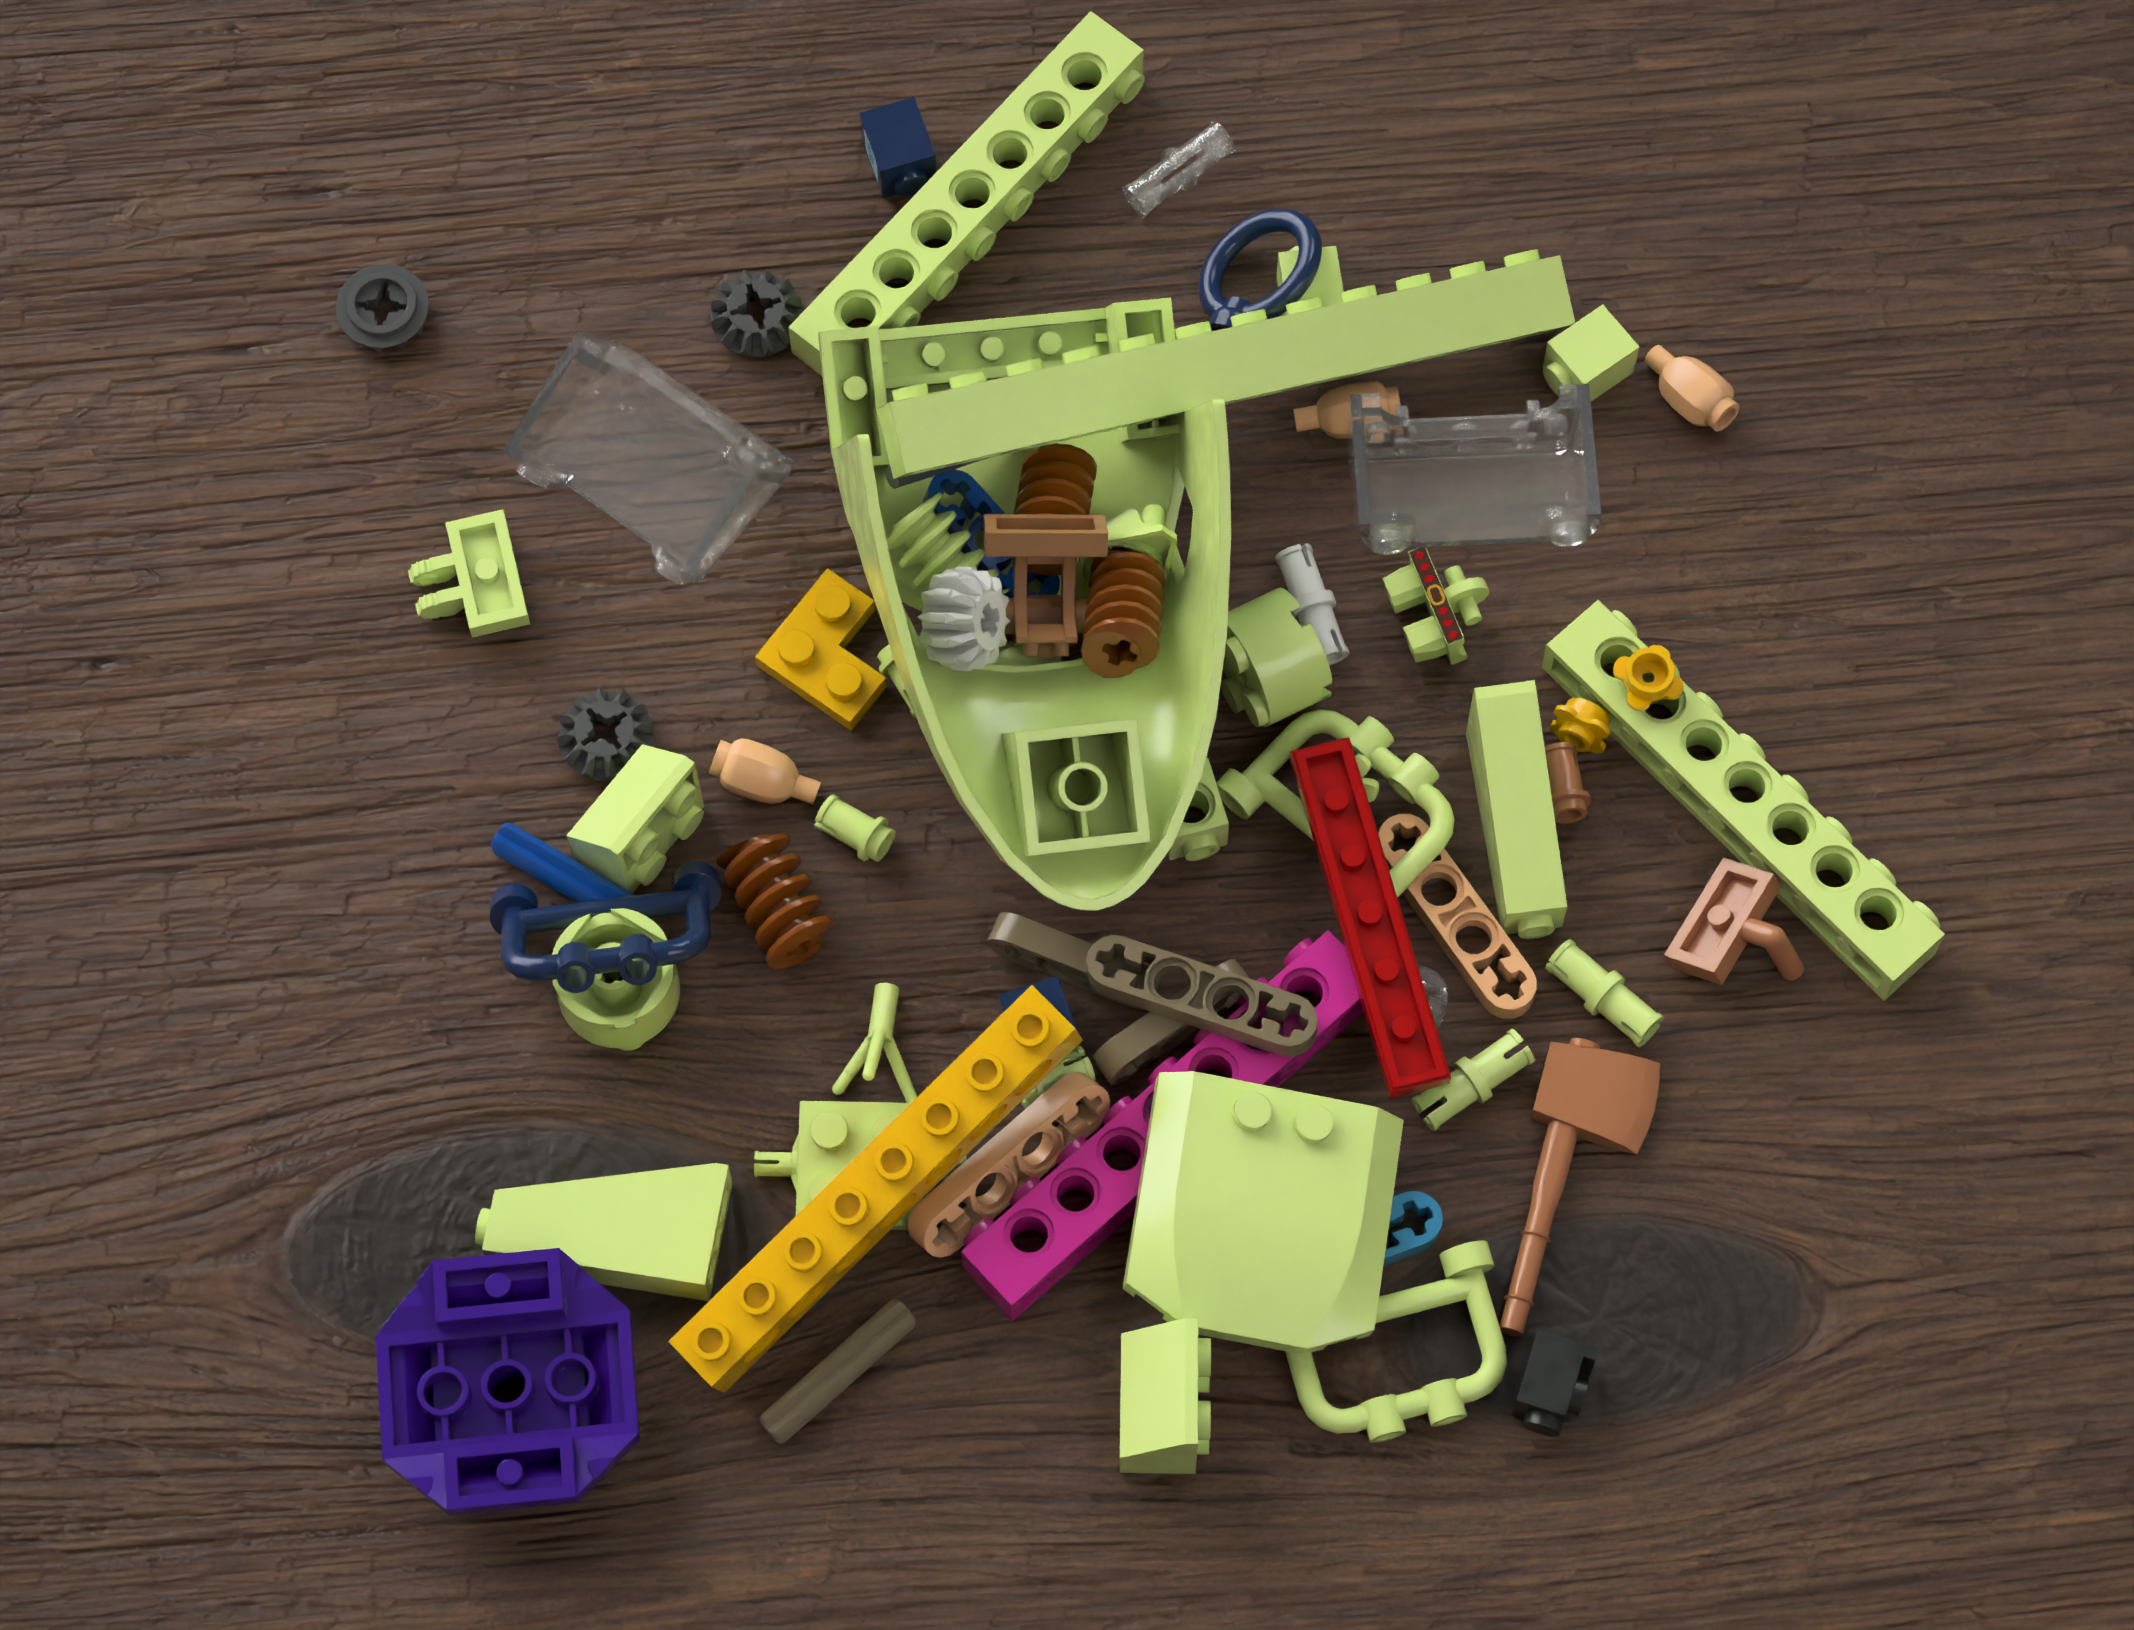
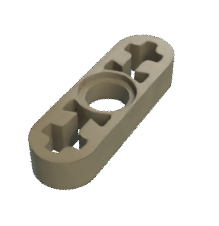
M1002 912L998 915L987 939L989 948L998 955L1050 977L1058 976V979L1121 1005L1144 1010L1108 998L1095 991L1091 986L1087 975L1086 959L1087 953L1093 945L1092 943L1014 913ZM1115 955L1110 963L1100 961L1104 965L1106 977L1114 978L1118 970H1124L1136 974L1138 985L1136 988L1144 989L1145 974L1149 968L1148 966L1142 964L1143 971L1141 975L1127 970L1124 965V957L1121 955ZM1161 976L1155 983L1156 992H1158L1162 983Z
M1236 959L1227 960L1216 966L1217 968L1251 979ZM1190 985L1176 993L1169 1000L1182 998L1189 991ZM1231 991L1222 993L1213 1003L1214 1011L1221 1017L1239 1004L1238 1000L1241 994ZM1149 1012L1105 1042L1095 1052L1092 1061L1111 1086H1115L1130 1079L1201 1029Z

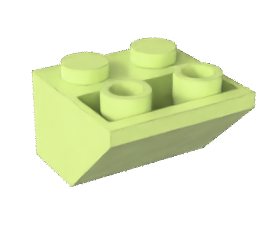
M642 744L567 834L572 857L632 894L640 884L647 886L652 883L666 863V852L678 838L686 840L690 837L703 818L704 811L702 809L704 803L695 762L684 755Z
M1183 1318L1121 1333L1120 1473L1196 1474L1197 1455H1209L1211 1401H1198V1392L1209 1393L1211 1338H1198V1318Z

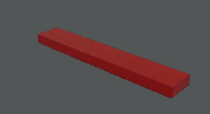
M1347 737L1291 751V766L1389 1098L1392 1099L1450 1084V1071L1350 738Z

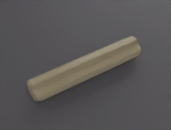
M891 1299L761 1414L760 1422L763 1429L779 1444L789 1440L915 1327V1317L911 1311L898 1299Z

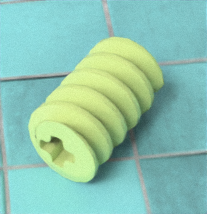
M941 492L894 524V530L887 539L888 549L905 545L908 547V550L899 562V566L902 569L921 565L922 569L913 582L916 589L929 586L932 575L943 574L945 569H956V567L977 568L985 555L982 549L967 553L962 552V548L971 536L968 530L949 534L947 530L957 516L954 510L939 514L934 513L933 510L943 496ZM996 569L987 570L990 576L998 577L999 573ZM1010 588L1003 589L1001 594L1004 595Z

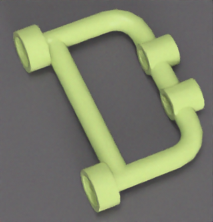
M1318 709L1303 713L1293 720L1242 773L1230 768L1216 782L1222 803L1240 818L1247 820L1265 801L1313 840L1302 800L1274 778L1273 775L1288 761L1290 752L1298 750L1313 735L1320 733L1329 734L1337 740L1349 737L1354 755L1362 754L1367 757L1371 762V767L1388 780L1390 786L1400 797L1411 804H1418L1428 813L1430 818V827L1427 832L1390 870L1397 898L1444 850L1453 835L1455 818L1451 804L1433 786L1439 779L1437 770L1428 760L1417 753H1412L1405 762L1387 749L1394 742L1392 734L1382 723L1371 716H1368L1358 726L1350 718L1336 711Z
M1487 1241L1468 1242L1442 1252L1439 1257L1446 1279L1379 1296L1376 1323L1466 1300L1482 1354V1363L1476 1373L1460 1379L1449 1378L1436 1381L1418 1390L1399 1395H1383L1369 1399L1354 1407L1339 1409L1330 1405L1324 1397L1312 1352L1303 1355L1285 1351L1298 1399L1306 1416L1321 1429L1336 1434L1367 1430L1369 1441L1376 1443L1405 1434L1404 1419L1427 1414L1432 1427L1462 1420L1467 1417L1465 1403L1476 1401L1492 1393L1503 1379L1507 1367V1356L1504 1339L1484 1276L1485 1272L1493 1269L1495 1266Z

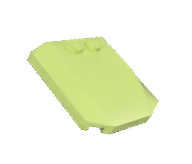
M1195 1071L1160 1072L1155 1081L1122 1289L1133 1297L1137 1294L1164 1314L1163 1319L1167 1322L1183 1318H1198V1335L1304 1355L1322 1350L1327 1345L1355 1337L1361 1339L1370 1336L1375 1330L1404 1120L1379 1107Z

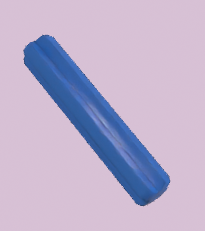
M504 823L491 842L495 855L577 903L635 896L512 823Z

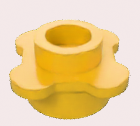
M1652 645L1649 648L1637 650L1630 657L1621 656L1616 660L1613 667L1615 678L1621 680L1627 690L1626 703L1633 710L1645 711L1652 702L1663 698L1675 700L1682 694L1683 681L1680 677L1674 675L1675 667L1670 658V653L1663 646ZM1644 674H1651L1654 680L1648 683L1643 680L1642 676Z
M1571 698L1567 701L1566 705L1556 706L1554 715L1557 717V720L1552 721L1550 730L1561 742L1573 743V746H1577L1579 752L1590 751L1598 754L1604 752L1606 744L1603 739L1608 738L1611 732L1609 728L1611 719L1603 708L1583 698Z

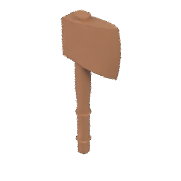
M1571 1038L1569 1044L1550 1042L1531 1115L1532 1120L1548 1125L1533 1182L1531 1206L1525 1229L1520 1232L1522 1241L1508 1295L1504 1296L1506 1302L1500 1322L1501 1332L1518 1337L1524 1334L1530 1307L1534 1306L1532 1299L1547 1243L1551 1241L1549 1233L1554 1213L1564 1191L1577 1137L1622 1152L1638 1154L1648 1133L1656 1108L1660 1082V1063L1630 1054L1600 1049L1599 1044L1582 1038Z

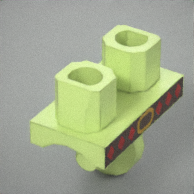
M1425 545L1408 551L1410 565L1404 566L1382 579L1395 614L1424 602L1430 614L1428 618L1403 627L1404 636L1414 661L1430 660L1447 654L1451 665L1468 659L1463 646L1465 639L1454 613L1461 612L1463 620L1468 626L1481 621L1482 616L1477 604L1489 595L1486 581L1480 577L1466 579L1461 567L1457 565L1444 571L1449 587L1443 589Z

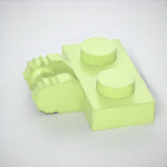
M503 509L445 522L452 553L411 564L410 570H408L410 583H414L417 587L448 582L456 575L458 577L460 586L419 597V600L415 603L418 616L424 619L432 620L434 618L438 619L439 617L455 615L465 608L472 638L530 624Z

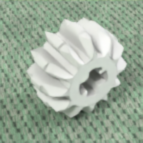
M956 567V569H945L943 574L932 575L929 582V591L922 592L921 595L924 605L923 611L917 616L922 621L923 628L919 635V640L927 644L926 654L928 660L939 662L941 667H951V670L954 671L983 669L986 664L996 663L999 656V647L1005 646L1007 643L1004 631L1006 624L1010 622L1006 617L1005 610L1009 599L1008 596L1001 594L1002 584L1000 578L990 576L988 571H977L976 567Z

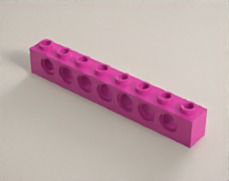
M1329 930L1315 942L1310 938H1306L1296 945L1283 961L1286 967L1272 980L1268 981L1265 977L1257 980L1258 982L1291 993L1306 991L1316 996L1320 1003L1315 1007L1318 1018L1317 1036L1309 1050L1298 1056H1280L1265 1050L1251 1049L1245 1043L1201 1029L1193 1039V1043L1196 1046L1179 1061L1172 1056L1161 1063L1149 1076L1147 1082L1150 1086L1134 1100L1126 1096L1114 1104L1102 1118L1104 1127L1088 1141L1083 1136L1072 1141L1058 1155L1056 1163L1059 1166L1042 1181L1037 1177L1026 1181L1010 1198L1009 1203L1012 1207L995 1222L990 1217L982 1220L966 1235L963 1240V1244L966 1247L961 1251L963 1269L1012 1322L1134 1215L1155 1081L1160 1072L1195 1071L1203 1073L1208 1070H1217L1231 1079L1279 1088L1364 1013L1345 946ZM1243 995L1238 1000L1241 1007L1227 1019H1237L1246 1013L1249 1004ZM1259 1002L1258 1019L1253 1028L1261 1029L1262 1017L1280 1024V1035L1283 1037H1290L1294 1029L1304 1031L1299 1026L1300 1016L1289 1013L1286 1021H1278L1266 1017L1267 1003ZM1123 1149L1135 1154L1139 1161L1129 1170L1118 1171L1108 1166L1105 1162L1106 1157L1115 1150ZM1070 1190H1082L1089 1194L1093 1201L1086 1209L1073 1212L1062 1207L1059 1199ZM1026 1230L1037 1231L1047 1240L1041 1249L1031 1253L1018 1250L1012 1241L1016 1235Z

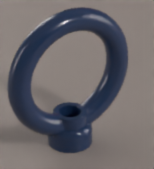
M1291 209L1265 210L1240 221L1218 240L1203 264L1198 288L1201 305L1205 313L1211 318L1209 322L1212 331L1232 327L1230 317L1250 311L1265 309L1267 319L1279 317L1287 311V304L1299 301L1305 294L1317 274L1322 255V242L1319 231L1307 216ZM1273 232H1287L1297 239L1299 253L1295 266L1287 279L1274 292L1254 303L1235 296L1227 297L1226 300L1223 298L1221 285L1224 274L1231 261L1245 246L1255 239Z

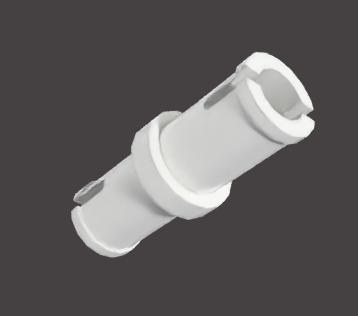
M1305 543L1303 546L1297 544L1282 550L1275 556L1276 563L1281 569L1288 592L1301 606L1291 611L1296 621H1299L1301 626L1308 623L1312 624L1323 646L1329 666L1344 660L1350 653L1344 643L1333 612L1336 600L1331 590H1325L1313 556L1312 546L1308 543Z

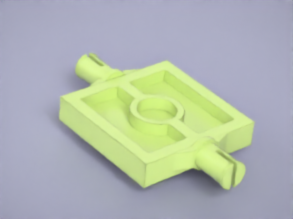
M800 1101L799 1134L792 1147V1152L755 1151L754 1176L791 1177L796 1190L797 1216L911 1103ZM967 1155L942 1180H945L967 1160ZM913 1208L891 1230H907L908 1218Z

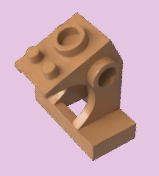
M984 514L985 556L1013 557V598H1008L1009 602L1005 609L1006 617L1010 622L1006 624L1004 633L1013 634V646H1023V656L1029 658H1060L1062 656H1069V646H1074L1078 643L1077 634H1083L1085 612L1087 609V598H1075L1077 557H1108V529L1105 515ZM1027 564H1062L1061 595H1027Z

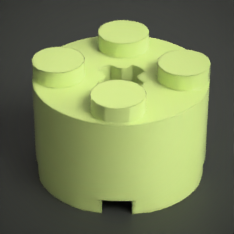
M1281 587L1228 611L1227 640L1223 670L1227 678L1221 681V689L1232 711L1238 713L1245 710L1255 727H1268L1330 697L1332 693L1324 688L1333 682L1330 666L1319 637L1311 623L1301 626L1295 620L1291 611L1301 606L1287 590Z
M625 908L610 909L611 912L594 916L588 914L571 923L556 942L552 955L558 954L561 947L571 942L584 943L591 950L618 947L626 937L634 934L645 935L653 942L666 941L667 938L663 930L647 916ZM635 958V959H632V960H633V961H642V960H644V959ZM676 964L657 967L655 977L644 985H632L625 980L617 981L621 977L620 972L595 974L594 982L589 989L581 993H571L562 989L557 979L552 980L561 1012L569 1026L579 1036L593 1044L607 1048H618L624 1051H631L641 1047L646 1041L661 1032L673 1017L680 997V978ZM572 966V967H569V968L579 969V968H582V967ZM610 977L615 979V981L609 984L605 982V979Z

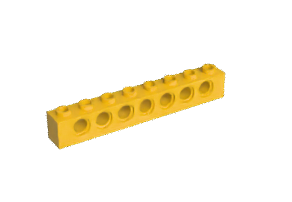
M1031 985L668 1342L712 1388L725 1393L1083 1041L1076 1028Z

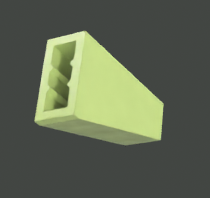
M1535 680L1474 688L1466 738L1500 926L1506 934L1518 933L1520 938L1534 939L1544 937L1553 933L1555 928L1562 927L1567 910V900Z
M711 1163L494 1190L491 1209L482 1208L479 1213L475 1243L482 1246L484 1255L560 1248L583 1271L600 1284L710 1301L733 1184L729 1166Z

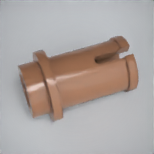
M1570 742L1549 744L1545 746L1555 823L1568 824L1577 822L1587 816V807L1591 804V795L1588 791L1583 790L1577 758V746H1573V743Z

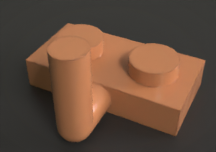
M1723 857L1664 954L1670 967L1722 985L1747 943H1751L1767 950L1785 980L1798 979L1804 972V965L1785 932L1778 926L1761 921L1781 888L1774 873Z

